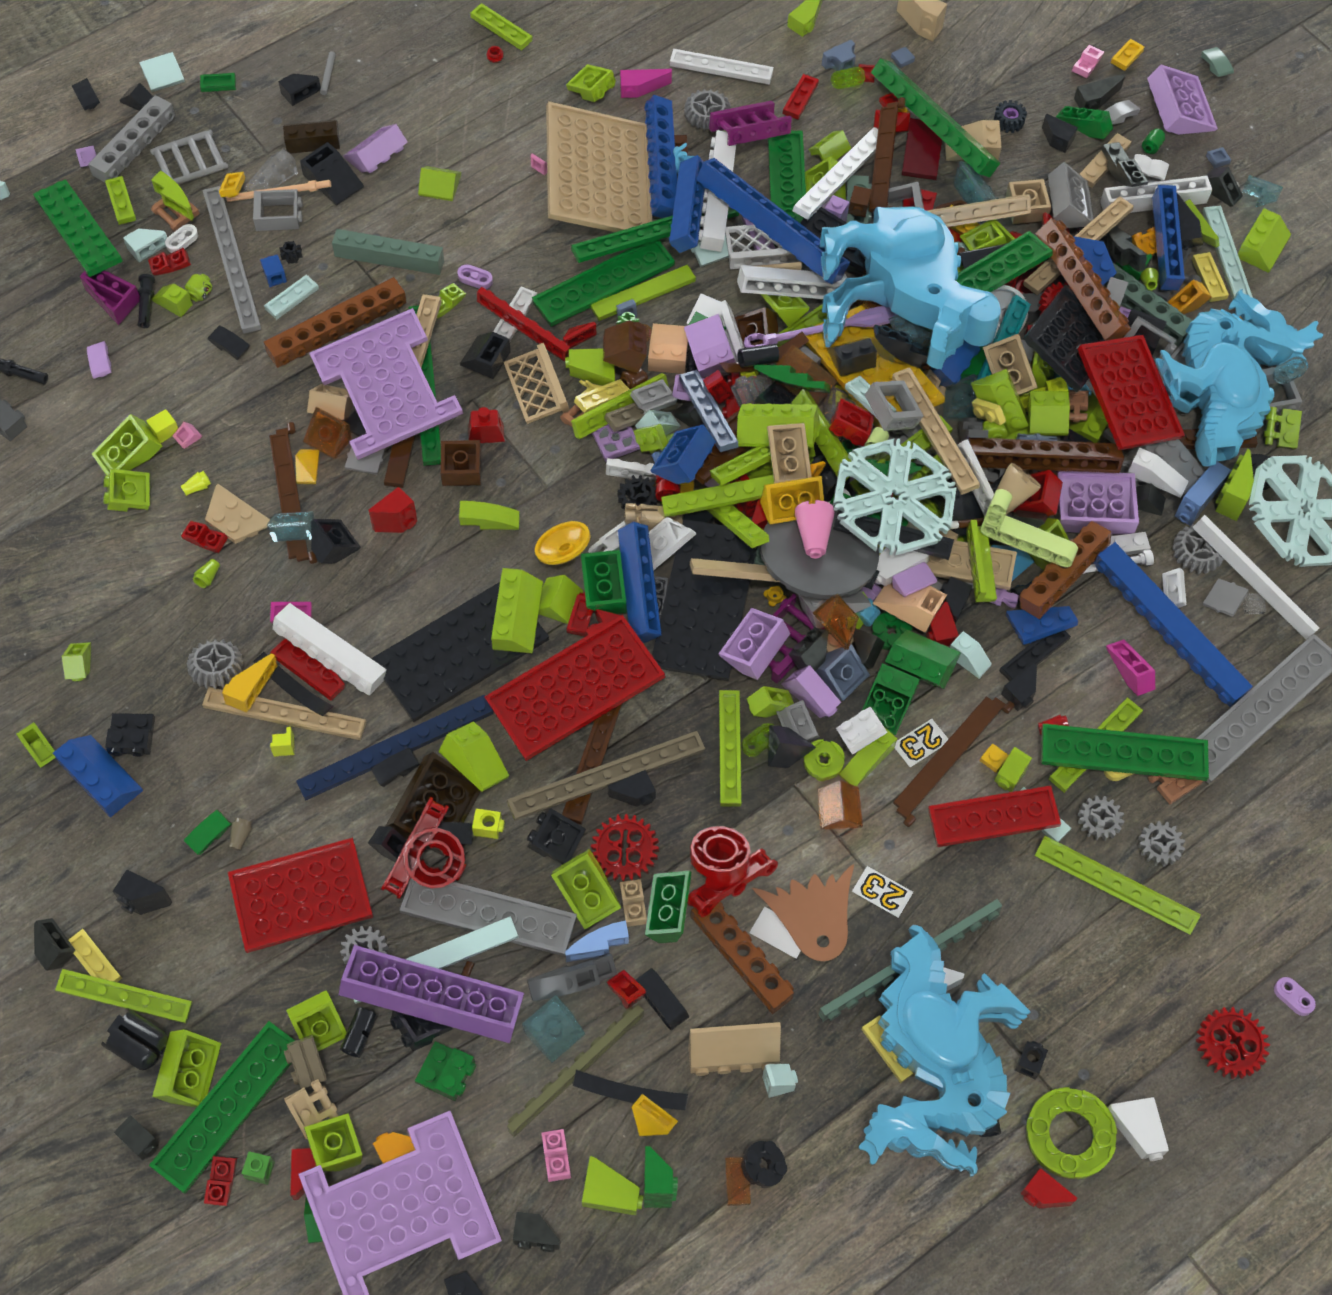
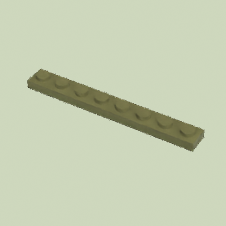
M639 1004L634 1008L629 1007L623 1013V1018L618 1023L616 1021L607 1028V1033L602 1038L600 1036L591 1043V1048L586 1053L583 1051L574 1059L575 1063L570 1068L565 1067L558 1074L559 1078L555 1082L547 1083L542 1088L541 1095L537 1098H531L525 1104V1109L520 1114L515 1113L508 1120L507 1129L513 1137L519 1134L574 1082L576 1069L585 1072L644 1017V1010Z

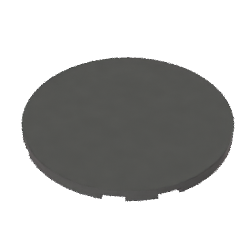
M837 510L834 511L835 514L826 553L822 557L814 559L806 554L796 520L775 524L767 523L763 531L769 535V542L760 545V555L769 574L776 581L779 580L786 585L787 589L810 598L836 599L839 596L855 594L872 580L879 562L878 545L875 552L857 536L833 530Z

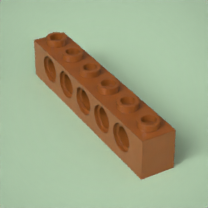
M1093 521L1080 530L1079 535L1075 539L1070 540L1078 546V551L1070 567H1063L1055 563L1047 564L1041 575L1036 576L1032 584L1021 592L1019 596L1020 608L1040 619L1096 560L1097 555L1111 544L1110 530Z
M721 901L706 917H700L695 908L691 909V919L772 1015L793 999L794 988L791 983L781 978L778 968L773 963L769 964L765 959L766 955L762 949L756 948L751 942L750 935L746 931L742 932L737 926V920L724 911L725 908ZM717 917L721 920V922L719 924H714L710 921V919ZM730 933L733 934L735 938L733 940H727L725 939L724 935ZM743 949L749 954L747 956H740L738 951ZM759 966L763 971L755 973L751 968ZM773 982L777 987L775 989H768L765 984Z

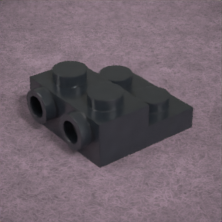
M112 713L111 726L107 730L105 744L107 752L113 756H122L123 754H131L137 757L150 755L155 722L154 714Z
M552 808L546 810L545 813L542 811L536 819V823H538L536 830L532 829L526 839L529 841L527 847L541 856H548L563 865L571 860L586 829Z
M392 1011L390 1018L393 1029H399L402 1034L401 1041L406 1048L410 1047L412 1051L431 1044L433 1038L453 1029L450 1026L397 1011Z

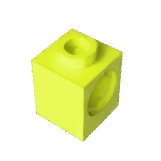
M476 809L472 825L473 836L498 839L499 832H503L505 825L501 812ZM489 821L494 823L491 827L484 826Z

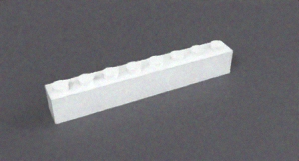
M717 130L716 136L711 139L710 148H713V150H710L709 159H717L733 172L736 145L728 146V133ZM705 189L703 200H706V203L703 202L702 213H704V216H701L700 227H703V229L699 230L698 238L701 241L700 248L721 252L725 238L729 205L722 199L717 198L712 191Z

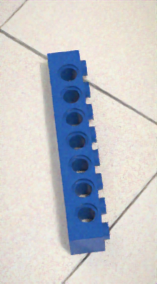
M653 95L644 107L646 111L645 124H647L646 137L648 140L650 207L653 216L666 218L673 216L677 189V170L673 153L675 148L672 100Z

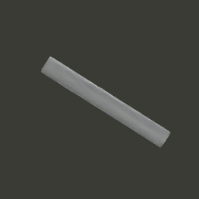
M332 51L328 55L320 94L322 95L327 94L336 54Z

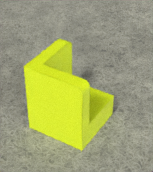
M166 409L146 420L148 427L160 443L171 438L178 429L176 421Z
M286 727L285 734L272 735L270 748L274 757L295 755L294 734L291 727Z

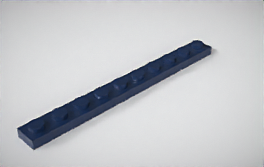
M485 695L479 696L296 780L305 801L371 771V768L402 750L410 748L413 752L471 722H478L493 715V710L486 701Z

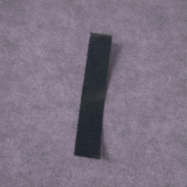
M263 652L253 662L257 663L268 655ZM277 664L270 678L294 699L321 716H324L334 707V705L325 702L299 684Z
M577 1069L573 1086L613 1099L635 1103L643 1094L661 1108L686 1110L688 1094L626 1085L590 1075Z

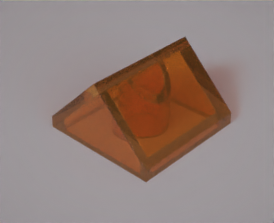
M316 407L303 442L332 458H336L349 441L352 440L349 424Z
M836 593V595L830 597L817 608L813 614L845 650H849L859 617Z
M840 780L817 790L821 829L863 827L859 787Z

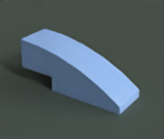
M626 920L601 927L585 935L565 951L566 962L596 958L609 953V947L629 944Z

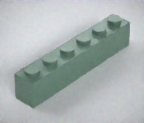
M336 229L332 241L334 256L437 275H440L444 263L443 247L341 229Z

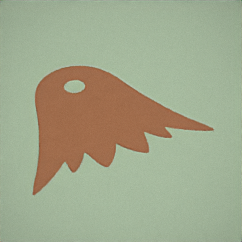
M854 864L841 875L837 882H835L834 875L832 874L828 878L826 886L823 885L816 874L811 877L808 889L792 879L790 882V895L776 887L778 896L761 889L752 888L774 911L798 948L806 956L816 961H829L839 956L844 950L848 937V894ZM824 935L828 937L829 945L827 947L818 946L817 938Z

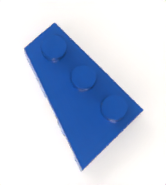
M1070 606L1051 607L1040 619L1025 610L1006 611V617L1023 645L1078 625V619Z

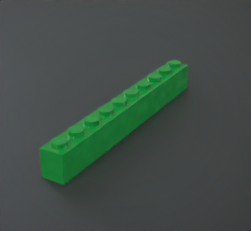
M880 58L871 73L898 99L900 97L905 98V105L978 174L991 177L1000 165V162L890 61Z

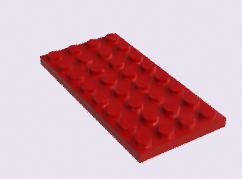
M621 615L486 695L485 699L525 761L664 679L665 673L625 617Z

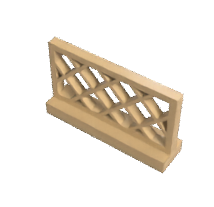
M544 343L537 345L538 349L503 362L527 424L560 411L567 413L570 410ZM537 356L538 360L535 366L527 363L530 358ZM521 365L518 372L510 370L509 366ZM525 367L532 369L529 376L521 374ZM536 371L544 373L541 380L533 378ZM519 378L526 380L523 387L516 385ZM530 382L538 384L535 391L527 389ZM542 385L550 388L546 395L539 393ZM525 392L532 394L529 402L521 399ZM536 396L544 399L540 406L533 404ZM548 400L556 404L553 408H545ZM530 407L538 409L535 415L528 417L527 412Z

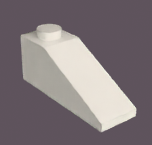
M1139 448L1128 473H1135V478L1148 484L1152 483L1155 487L1180 498L1189 482L1158 455Z

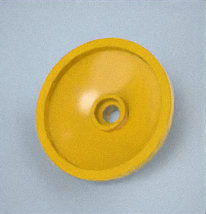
M577 521L558 524L539 538L535 545V555L544 564L559 565L569 562L586 549L591 537L590 531L584 523Z

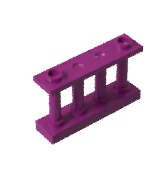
M766 101L710 112L709 129L712 132L725 130L728 133L727 145L732 146L790 134L792 117L778 118L774 115L775 103L773 101Z
M795 594L789 599L785 598L781 602L780 608L773 614V616L782 619L790 612L808 626L810 630L815 627L809 618L795 607ZM785 622L791 633L790 636L797 643L801 642L806 635H801ZM827 625L821 629H827V631H829L830 625ZM784 644L779 651L785 655V658L781 662H776L772 659L768 665L772 668L771 680L776 684L795 666V663L789 656L793 648H788Z

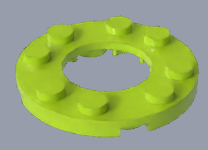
M1070 1087L1054 1089L1044 1094L1034 1104L1028 1115L1026 1138L1029 1148L1040 1165L1059 1177L1066 1179L1090 1177L1108 1164L1116 1149L1117 1128L1111 1112L1099 1098L1085 1090L1070 1089ZM1063 1112H1074L1088 1121L1092 1129L1093 1140L1086 1152L1079 1155L1065 1154L1054 1146L1050 1138L1049 1129L1051 1121L1056 1115Z

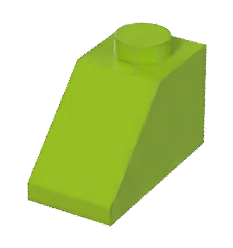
M176 284L163 286L152 298L154 303L179 317H182L192 306L189 292Z
M91 642L73 643L68 646L62 655L65 679L81 681L87 677L90 672Z
M763 686L747 698L749 709L753 716L764 718L777 715V711L780 712L794 704L789 690Z
M1014 747L996 776L995 782L1003 790L1013 792L1025 775L1032 757Z

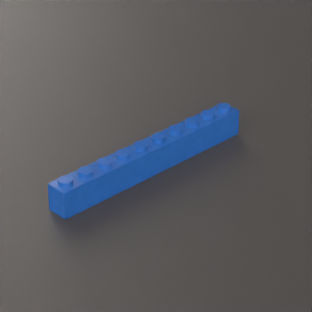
M712 158L703 162L696 179L703 187L712 191L717 198L722 199L730 208L739 212L743 218L752 222L757 229L762 230L770 239L779 243L783 249L792 253L797 260L805 263L813 272L823 277L821 256L822 252L825 251V247H820V238L717 159ZM842 256L838 268L825 281L834 284L842 280L850 261Z
M1116 542L1097 555L1094 562L1097 570L1107 576L1111 585L1117 587L1122 592L1123 597L1136 607V611L1149 621L1150 626L1154 630H1158L1167 644L1175 648L1178 656L1190 664L1193 672L1199 674L1204 679L1205 684L1218 694L1219 699L1223 703L1231 707L1251 690L1253 686Z

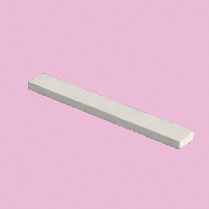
M1204 515L1192 527L1305 639L1309 638L1319 629L1207 516Z

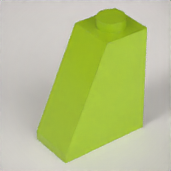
M603 348L569 349V357H565L566 368H569L570 376L584 381L588 380L593 384L601 386L615 381L614 365L603 361Z
M590 1156L582 1197V1207L636 1215L637 1209L642 1210L644 1195H640V1188L597 1158Z

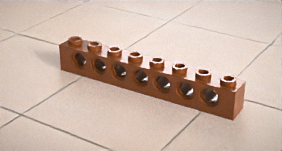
M1051 218L1035 234L1053 250L1052 260L1104 340L1122 338L1131 330L1128 318L1119 311L1120 306L1111 299L1110 291L1101 284L1102 279L1098 274L1094 273L1092 264L1084 258V252L1074 243L1076 241L1075 238L1066 231L1067 226L1061 220L1057 221Z
M393 277L264 341L266 353L277 368L286 365L290 361L302 357L306 353L318 349L322 345L336 340L340 336L352 332L356 328L368 324L396 308L402 307L407 303L405 291Z

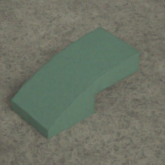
M1218 47L1202 51L1201 57L1210 64V71L1217 77L1234 73L1228 58Z

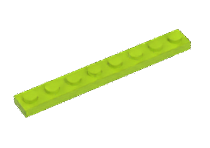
M1044 836L1035 854L1036 857L1190 935L1201 914L1047 836Z

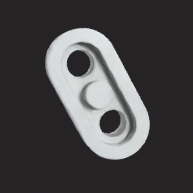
M192 224L180 227L165 240L167 250L173 253L181 248H187L197 240V228Z

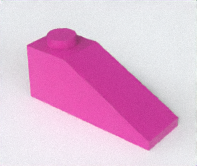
M672 69L620 70L621 98L641 97L672 83Z
M1124 639L1106 645L1107 651L1127 686L1137 696L1156 689L1155 670Z

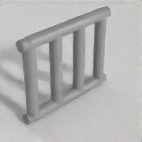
M211 129L150 149L151 154L155 155L161 171L171 178V173L162 153L172 150L183 176L173 179L178 185L228 168V164L223 162L215 145ZM206 140L217 165L206 167L195 143L196 141ZM189 145L200 169L199 171L189 172L178 147Z

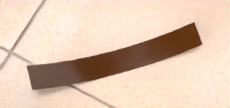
M803 332L778 347L779 360L793 353L809 341ZM738 362L719 363L725 372L728 373L754 370V366L741 368Z

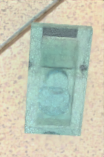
M1249 175L1242 192L1259 197L1255 206L1259 207L1276 202L1283 187Z

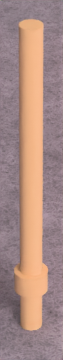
M312 180L304 184L256 191L297 189L298 192L308 190L313 192L321 188L331 187V181L317 182ZM254 191L242 192L233 198L226 197V201L254 198Z

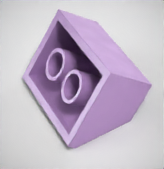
M397 124L385 126L347 152L343 157L361 173L367 171L371 173L378 168L377 165L380 162L385 163L388 161L392 153L396 154L404 149L403 145L407 143V140Z
M751 608L719 652V656L740 673L758 680L791 633L783 619Z

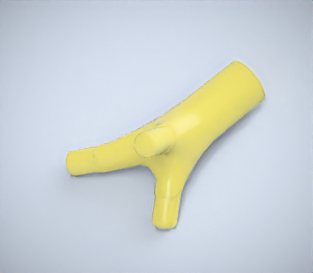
M588 380L579 381V383L587 387L584 392L601 387V385L592 384Z

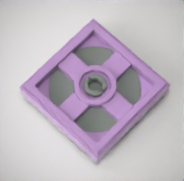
M609 424L592 432L605 462L607 458L614 459L640 450L631 426L614 432Z

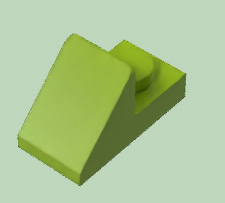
M34 722L16 733L40 768L55 759L53 755L54 749Z

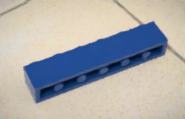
M698 155L680 162L669 242L679 253L698 246L705 187L696 180L704 162Z
M1158 185L1152 196L1160 290L1178 291L1185 276L1176 186Z
M632 522L618 530L628 622L643 643H647L661 636L648 525Z

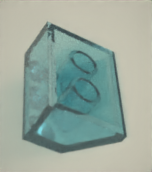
M963 161L958 163L954 187L967 204L999 199L994 195L991 187L986 184L982 175L978 174L968 163Z

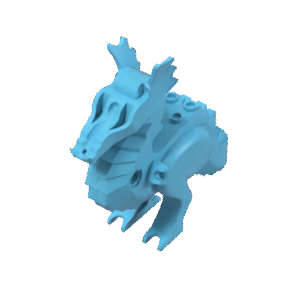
M1240 289L1228 308L1229 310L1235 308V313L1231 314L1223 309H1210L1209 312H1199L1197 317L1190 323L1186 330L1188 334L1183 342L1185 345L1182 356L1185 357L1186 365L1175 361L1167 351H1160L1163 359L1156 358L1155 362L1164 379L1162 381L1173 407L1181 412L1189 413L1199 406L1201 414H1203L1200 419L1202 422L1198 426L1199 430L1196 434L1197 440L1195 442V451L1203 466H1213L1216 464V461L1234 459L1238 455L1243 441L1256 436V429L1263 426L1264 415L1270 412L1269 405L1274 398V390L1271 387L1269 388L1266 374L1262 371L1259 364L1266 366L1287 365L1289 371L1291 368L1298 369L1299 362L1304 363L1306 361L1302 354L1303 351L1314 346L1313 342L1323 337V334L1316 330L1318 321H1314L1304 329L1297 331L1291 325L1286 324V320L1281 313L1266 309L1257 299L1244 294L1243 289Z
M912 925L908 929L912 939L902 947H895L891 951V969L899 973L900 976L879 998V1001L887 1009L878 1022L884 1029L881 1035L883 1040L881 1044L888 1052L893 1051L898 1057V1063L903 1068H908L915 1073L916 1079L937 1088L939 1100L918 1101L903 1096L900 1106L896 1108L879 1104L877 1112L872 1114V1119L869 1121L870 1125L864 1128L866 1136L865 1140L859 1145V1149L869 1154L871 1165L877 1162L879 1156L888 1147L897 1153L906 1150L916 1158L932 1156L947 1169H958L960 1172L967 1170L970 1173V1177H973L978 1170L976 1164L977 1148L973 1147L969 1152L963 1140L959 1142L956 1148L952 1139L947 1143L935 1132L941 1130L951 1134L954 1131L966 1137L969 1134L983 1135L986 1132L985 1130L994 1127L998 1123L997 1120L1007 1113L1005 1107L1010 1093L1007 1092V1075L1003 1073L1000 1056L996 1057L990 1043H986L979 1032V1023L1000 1022L1010 1029H1016L1022 1023L1021 1020L1025 1019L1030 1013V1010L1005 985L1001 983L997 986L985 973L981 976L982 981L979 980L977 982L978 992L964 991L960 1000L956 1003L952 1001L950 993H946L947 984L944 983L946 973L943 971L944 961H941L940 948L922 927Z

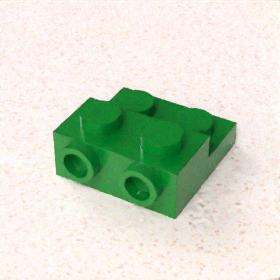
M435 1041L415 1079V1083L456 1101L457 1097H461L465 1091L467 1077L472 1076L475 1071L474 1056L456 1048L451 1049Z

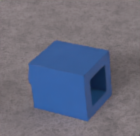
M278 254L260 260L269 287L287 282Z

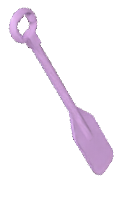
M879 306L862 310L846 319L844 327H874V325H884L906 319L891 312L890 307ZM823 324L780 334L764 335L753 333L745 338L744 346L746 348L755 347L751 345L750 341L762 339L764 344L756 346H762L792 339L801 332L805 336L823 332Z

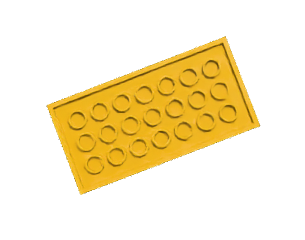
M860 305L849 310L846 319L867 308L864 305ZM844 327L841 336H838L830 346L833 347L863 338H870L877 350L876 367L840 376L827 351L829 347H825L823 332L806 335L809 339L806 345L814 354L821 358V363L858 407L866 411L868 410L845 389V384L858 376H861L870 385L873 382L894 381L892 379L894 373L909 367L932 405L936 407L945 403L943 394L920 368L909 365L894 357L875 338L873 327ZM894 395L885 396L886 400L896 408V412L903 411ZM875 417L873 422L874 426L882 428L878 419Z

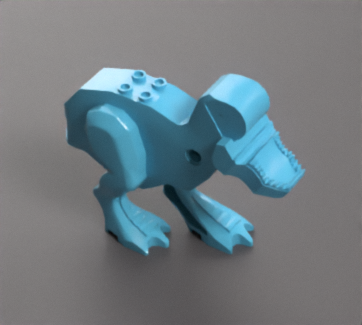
M876 207L872 224L850 221L839 227H822L820 247H825V251L822 252L821 256L823 280H828L835 269L838 268L842 255L848 247L858 248L865 256L867 274L857 278H846L837 289L824 295L822 313H827V319H824L823 323L825 347H830L838 336H841L849 308L857 300L873 301L884 307H890L891 312L911 323L932 329L927 364L935 369L942 370L944 360L948 356L955 355L956 349L963 345L964 340L974 346H986L992 343L1001 313L999 301L991 292L962 286L955 281L958 279L957 267L961 265V256L957 255L958 242H954L953 235L941 217L920 207Z

